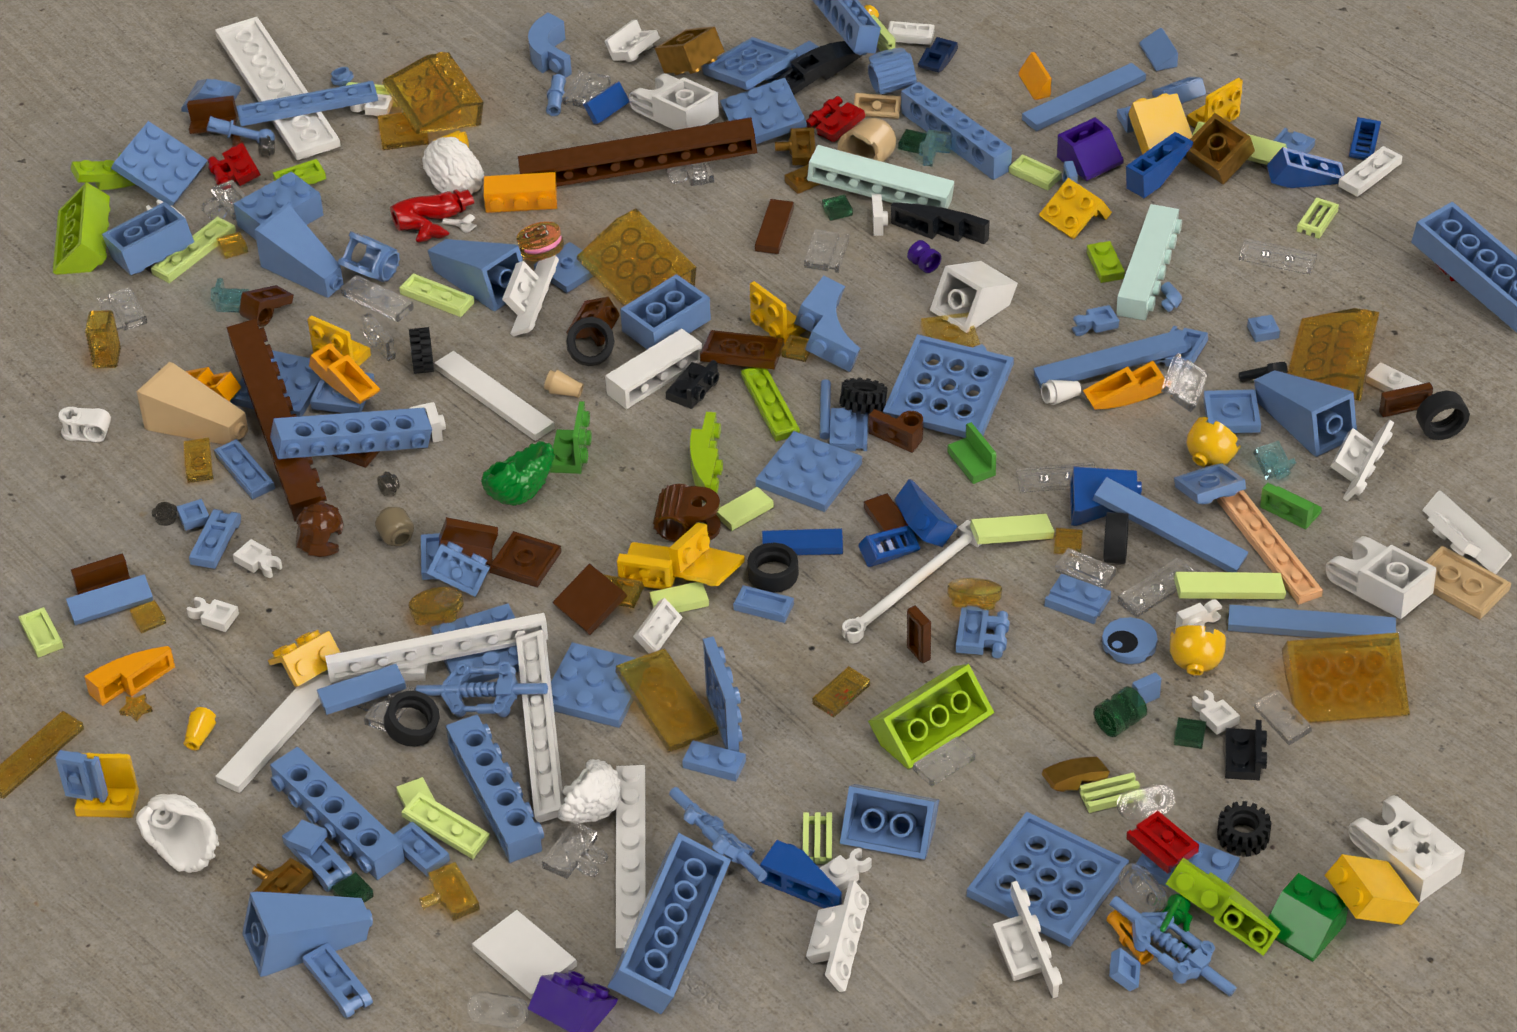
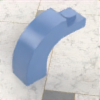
M549 12L537 19L529 30L530 59L535 68L540 72L544 73L550 69L566 78L572 74L570 55L555 47L566 39L564 21Z

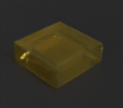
M240 232L217 238L218 246L225 259L248 252L247 244Z
M789 335L782 349V357L806 362L810 352L805 350L809 339Z
M1056 528L1054 553L1081 555L1083 530Z
M155 600L130 610L131 617L141 633L166 624L165 616Z

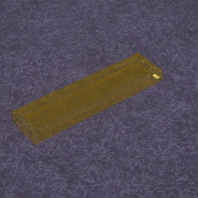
M61 711L0 764V797L5 799L83 731V722Z

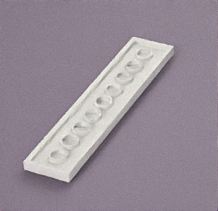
M258 17L215 29L217 39L258 102L308 93ZM322 112L271 121L296 160L305 159L340 147V139Z

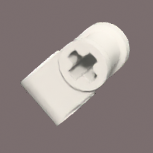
M66 407L59 412L58 416L63 425L61 435L68 441L101 442L106 437L111 421L110 414L100 408Z

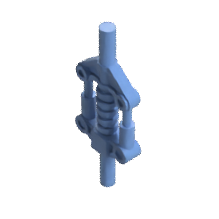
M503 661L499 665H484L483 667L471 668L466 663H461L442 685H417L416 691L428 696H442L451 712L457 717L464 716L466 712L498 714L500 717H506L510 714V707L517 700V695L547 694L548 685L547 683H518L515 676V668L509 662ZM472 674H483L484 676L499 675L497 682H466ZM462 697H496L494 703L478 704L477 706H465L462 701Z
M678 787L671 789L669 795L685 810L684 820L691 825L696 824L702 830V834L713 843L712 848L716 852L725 855L732 862L742 864L760 882L767 877V872L751 858L755 850L750 845L742 843L734 834H729L723 828L724 822L719 817H713L701 809Z
M1118 896L1112 899L1109 905L1133 923V944L1136 950L1140 952L1147 950L1158 958V962L1173 973V979L1177 983L1184 984L1189 979L1195 978L1197 980L1200 976H1203L1226 995L1232 996L1237 987L1209 966L1211 956L1215 950L1212 942L1201 941L1189 931L1185 932L1173 923V916L1166 930L1171 929L1181 936V940L1195 950V952L1191 953L1192 950L1189 947L1185 948V944L1182 942L1178 943L1179 940L1175 937L1172 938L1169 932L1160 931L1162 922L1168 912H1143L1140 914ZM1150 937H1152V941H1153V942H1155V943L1158 942V943H1159V946H1160L1161 948H1164V947H1165V951H1166V952H1168V953L1171 952V953H1172V956H1173L1174 958H1177V957H1178V958H1179L1178 961H1179L1180 963H1178L1177 961H1175L1173 958H1171V957H1170L1169 955H1167L1165 952L1162 954V953H1161L1160 951H1158L1155 947H1153V946L1150 944V943H1151V938H1150Z

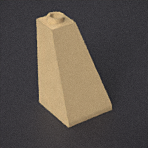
M168 362L136 391L144 428L148 431L223 445L235 439L239 441L248 432L244 411L172 362Z

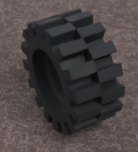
M429 327L409 329L414 374L434 372Z
M859 377L857 380L855 378L846 379L842 382L839 404H841V407H845L846 410L852 409L854 413L859 411L861 414H865V412L870 414L874 409L883 412L886 405L888 388L885 384L879 383L877 380L871 381L869 378H866V380Z
M1242 801V806H1239L1238 802H1233L1232 808L1227 805L1224 811L1220 812L1217 839L1220 840L1222 848L1227 846V852L1231 853L1233 850H1236V856H1241V852H1245L1246 857H1249L1252 851L1257 855L1261 849H1266L1267 843L1269 844L1272 825L1269 813L1265 814L1263 807L1257 810V804L1252 803L1250 807L1247 806L1248 801ZM1246 825L1255 831L1244 833L1237 831L1233 827Z

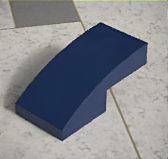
M936 37L931 48H926L918 63V67L938 73L941 72L955 55L958 43Z

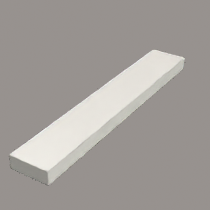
M455 351L450 352L434 363L435 370L534 441L555 429L552 420Z
M324 671L297 686L215 776L217 783L240 793L321 704L317 689L338 683L339 681L330 683L328 671Z

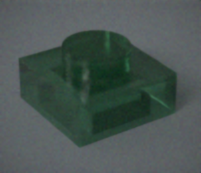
M356 872L332 886L334 896L362 898L364 903L374 897L373 889Z

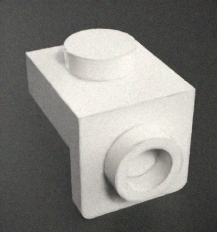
M431 402L410 407L409 409H425L432 427L431 438L433 443L443 441L442 430L446 429L443 414L438 415L435 403Z

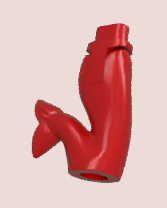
M456 189L453 190V193L446 191L436 195L419 196L400 201L390 206V212L397 230H419L416 241L426 242L431 238H444L449 235V232L424 217L433 219L452 217L465 211L466 206L474 204V199L468 189L461 192Z

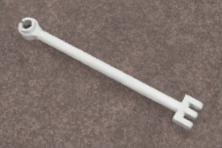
M966 520L957 528V536L959 538L864 615L843 622L842 636L851 644L858 643L863 638L867 625L966 545L971 543L977 548L982 545L977 544L970 528L971 521Z

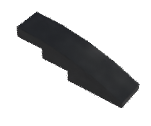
M895 202L891 204V224L932 240L937 234L957 242L962 237L981 244H985L989 240L990 220L942 207Z

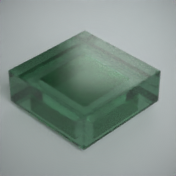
M906 129L898 142V149L921 154L928 141V134Z
M845 194L822 200V207L830 221L853 215V208Z
M1178 717L1174 745L1202 749L1207 721Z

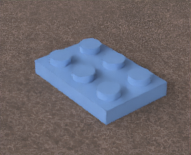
M1196 841L1199 844V852L1188 859V861L1207 874L1212 872L1228 884L1239 866L1240 858ZM1142 853L1134 866V874L1170 888L1165 883L1176 866L1167 874Z

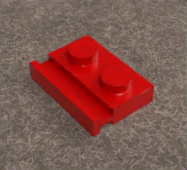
M1158 810L1137 824L1134 830L1127 831L1126 839L1167 874L1171 872L1173 867H1177L1182 858L1188 860L1199 852V844Z

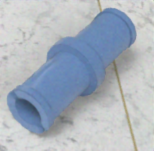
M553 75L551 87L547 91L548 105L546 112L551 116L560 114L561 104L565 99L564 86L566 78L563 75Z

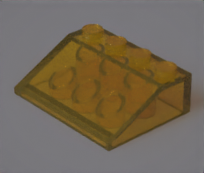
M449 52L426 55L383 79L382 84L416 134L481 125L484 102Z
M636 208L616 218L577 255V260L623 306L676 274L695 287L697 267Z
M1351 308L1302 318L1288 374L1350 390L1354 393V400L1361 401L1377 334L1379 312Z
M1399 633L1287 641L1283 646L1282 656L1285 678L1297 724L1410 715Z

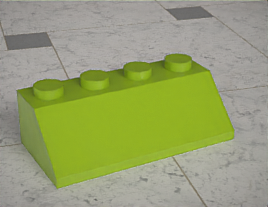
M87 182L58 210L53 273L56 275L92 272L98 265H102L107 258L106 243L102 234L107 232L109 227L110 196Z
M964 664L952 666L870 719L868 723L880 745L904 767L910 769L994 714V711L970 665Z

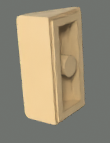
M855 93L854 105L865 111V117L899 119L901 96Z

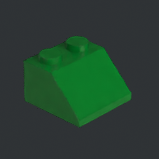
M1298 873L1282 890L1268 918L1281 930L1275 939L1276 941L1313 962L1346 925L1348 907L1338 895Z

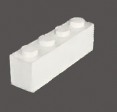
M678 330L605 375L607 395L625 409L630 408L678 378L691 362L702 363L700 361L702 343L685 330Z

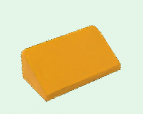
M1031 52L1019 71V77L1034 100L1050 97L1052 78L1036 53Z

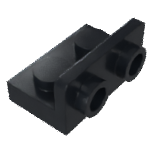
M712 360L706 367L691 362L665 392L666 400L693 409L699 401L704 399L708 390L717 384L720 376L718 362Z
M1256 719L1254 730L1226 728L1225 779L1260 781L1261 769L1267 768V752H1262V747L1266 748L1267 731L1262 730V720Z

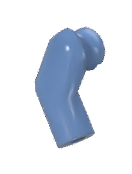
M1166 282L1161 286L1162 293L1167 297L1161 302V305L1167 312H1171L1174 307L1177 308L1180 305L1182 296L1170 282Z

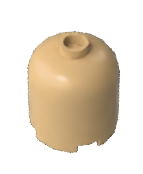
M867 118L841 136L838 141L837 150L884 162L896 148L895 132L886 121L879 118Z

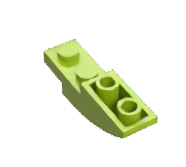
M113 160L72 161L70 170L78 183L95 182L99 190H111L136 185L111 169L115 162Z
M706 411L702 429H691V470L695 486L707 487L718 493L719 478H717V475H722L723 460L719 459L715 438H720L721 423H717L716 412Z
M1182 858L1165 883L1215 918L1213 922L1263 956L1281 931L1264 913L1238 891L1212 872L1209 874L1205 873L1185 858Z

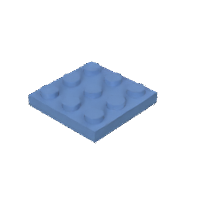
M752 37L717 57L715 62L703 65L702 70L706 76L743 88L744 90H750L755 88L758 83L772 78L777 72L789 68L790 62L798 56L795 51Z
M785 78L720 100L721 107L728 121L752 117L756 144L790 133L791 128L807 127L806 119Z
M148 121L115 160L111 169L157 199L168 203L170 206H174L205 167L208 160Z
M273 351L274 359H271V362L276 361L281 376L277 378L278 380L283 378L287 390L284 397H290L294 410L290 413L291 415L296 414L297 417L303 416L310 405L320 377L309 367L310 358ZM242 377L239 382L241 388L230 402L236 406L254 409Z
M793 431L757 476L756 487L825 512L861 466L862 456Z
M508 603L432 626L431 632L434 635L514 619L515 616ZM517 646L444 660L449 674L461 663H466L471 668L483 667L484 665H499L503 661L509 662L516 672L519 671ZM472 674L466 682H486L499 678V675L484 676L483 674Z
M714 636L704 638L706 697L725 748L739 752V742L743 741L742 731L738 723L742 722L741 712L737 704L741 703L739 689L731 684L733 683L731 668L724 665L726 659L723 647L717 646Z
M572 642L551 681L554 712L620 728L650 669L649 661Z

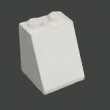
M982 261L947 265L944 268L930 311L962 331L969 333L1010 305L1018 283Z

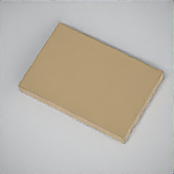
M1441 546L1425 561L1436 567L1433 594L1479 620L1511 588V582L1444 546Z

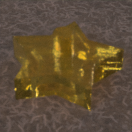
M146 694L136 698L126 696V704L119 710L120 715L131 716L137 722L143 714L153 712L152 707L146 703Z

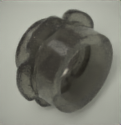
M269 135L259 138V156L269 158L271 154L275 153V140H271Z
M385 471L383 475L377 478L378 487L384 496L396 495L400 484L395 474Z
M161 502L157 504L156 508H153L152 517H155L157 524L161 526L171 525L177 519V507L169 502Z

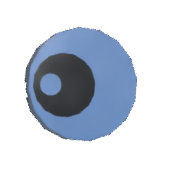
M1119 618L1112 621L1105 627L1102 635L1103 650L1107 655L1109 653L1115 661L1120 663H1142L1150 655L1152 657L1157 648L1158 638L1155 629L1149 623L1137 618Z

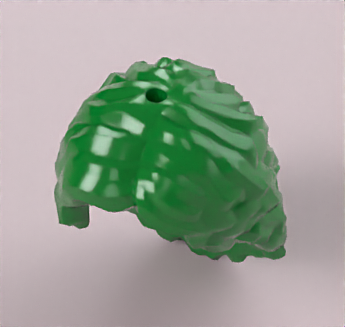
M538 441L535 444H530L523 451H516L515 455L508 457L505 461H498L492 464L488 470L483 472L481 479L486 494L502 504L513 506L521 505L532 499L546 483V477L553 466L552 462L555 454L552 445Z

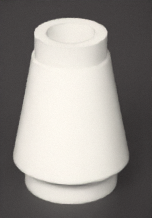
M1048 380L1047 383H1043L1041 386V396L1046 404L1055 405L1081 394V386L1078 381Z

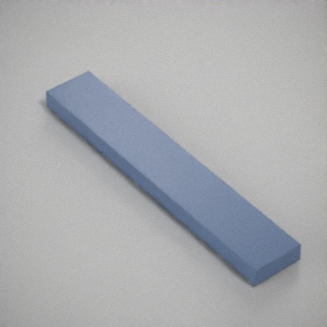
M1130 63L1022 113V120L1035 131H1039L1146 81V73L1133 63Z
M368 81L239 105L236 108L240 125L246 126L378 101V95L374 82Z
M1176 330L1033 368L1034 376L1040 388L1048 380L1079 381L1121 370L1127 366L1132 367L1187 352V344L1180 331Z
M1106 477L1094 494L1093 501L1116 513H1128L1129 520L1227 572H1238L1247 558L1248 551Z
M1229 604L1228 631L1395 644L1396 617Z

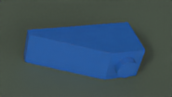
M1174 132L1126 166L1127 189L1142 198H1146L1160 188L1193 146V141Z
M1282 147L1267 164L1271 183L1288 188L1339 184V179L1345 175L1341 162Z
M908 479L894 499L908 526L925 542L943 547L958 527L911 479Z
M776 840L760 863V866L767 872V877L761 883L821 908L842 905V892L803 850L793 844H786Z

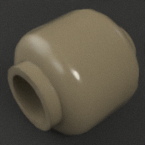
M387 507L383 509L375 521V527L387 545H405L410 541L414 532L413 522L407 512L401 507Z

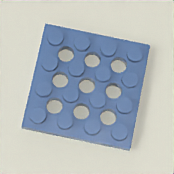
M917 334L883 409V413L897 419L903 412L917 411L923 416V428L966 438V424L972 422L983 436L1014 365V357ZM933 359L939 361L936 365L927 364V362ZM956 365L963 367L960 371L951 370ZM980 371L988 373L984 377H978L975 375ZM922 379H929L931 381L928 384L918 383ZM946 385L955 386L952 390H944L942 387ZM973 390L979 392L976 396L967 395L968 392ZM914 398H919L922 400V402L918 404H912L909 401L913 400ZM938 404H944L947 406L945 409L937 410L933 408ZM963 410H968L971 412L967 416H961L958 414Z
M1026 812L969 885L967 897L1009 918L1017 917L1019 915L1011 897V888L1005 889L1000 886V884L1017 881L1021 890L1026 889L1028 896L1037 895L1041 898L1038 901H1030V906H1028L1030 914L1036 915L1041 927L1040 933L1070 947L1128 869L1129 860ZM1038 843L1043 845L1044 848L1036 850L1031 848L1030 845ZM1066 856L1070 860L1066 862H1060L1055 858ZM1026 863L1030 867L1026 869H1019L1015 865ZM1092 868L1096 872L1093 874H1085L1081 870ZM1051 875L1055 880L1044 881L1041 877ZM1075 887L1080 889L1081 892L1071 894L1066 890ZM1061 907L1064 908L1066 912L1063 914H1056L1052 911V909Z

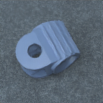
M888 49L869 57L868 74L876 93L882 95L917 83L911 53H907L905 49Z
M350 231V242L346 247L344 256L341 259L339 258L337 263L382 282L388 281L393 277L400 260V253L397 252V249L368 236H362ZM358 243L366 245V253L362 260L357 263L352 260V252Z

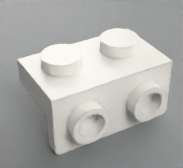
M631 20L605 40V44L613 61L626 60V62H632L639 57L638 54L642 51L652 48L653 43L660 39L657 30L641 31L638 21Z

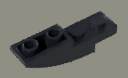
M845 41L829 43L810 50L790 62L791 68L773 81L785 78L793 95H795L820 77L824 80L829 79L862 57V55L854 53Z

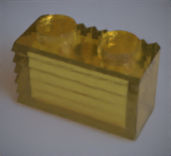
M90 311L85 328V337H87L86 340L88 341L91 363H93L92 367L116 368L118 366L117 363H119L121 345L113 311Z

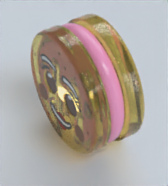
M554 222L531 224L522 229L516 237L521 256L528 261H540L555 256L564 247L560 227Z

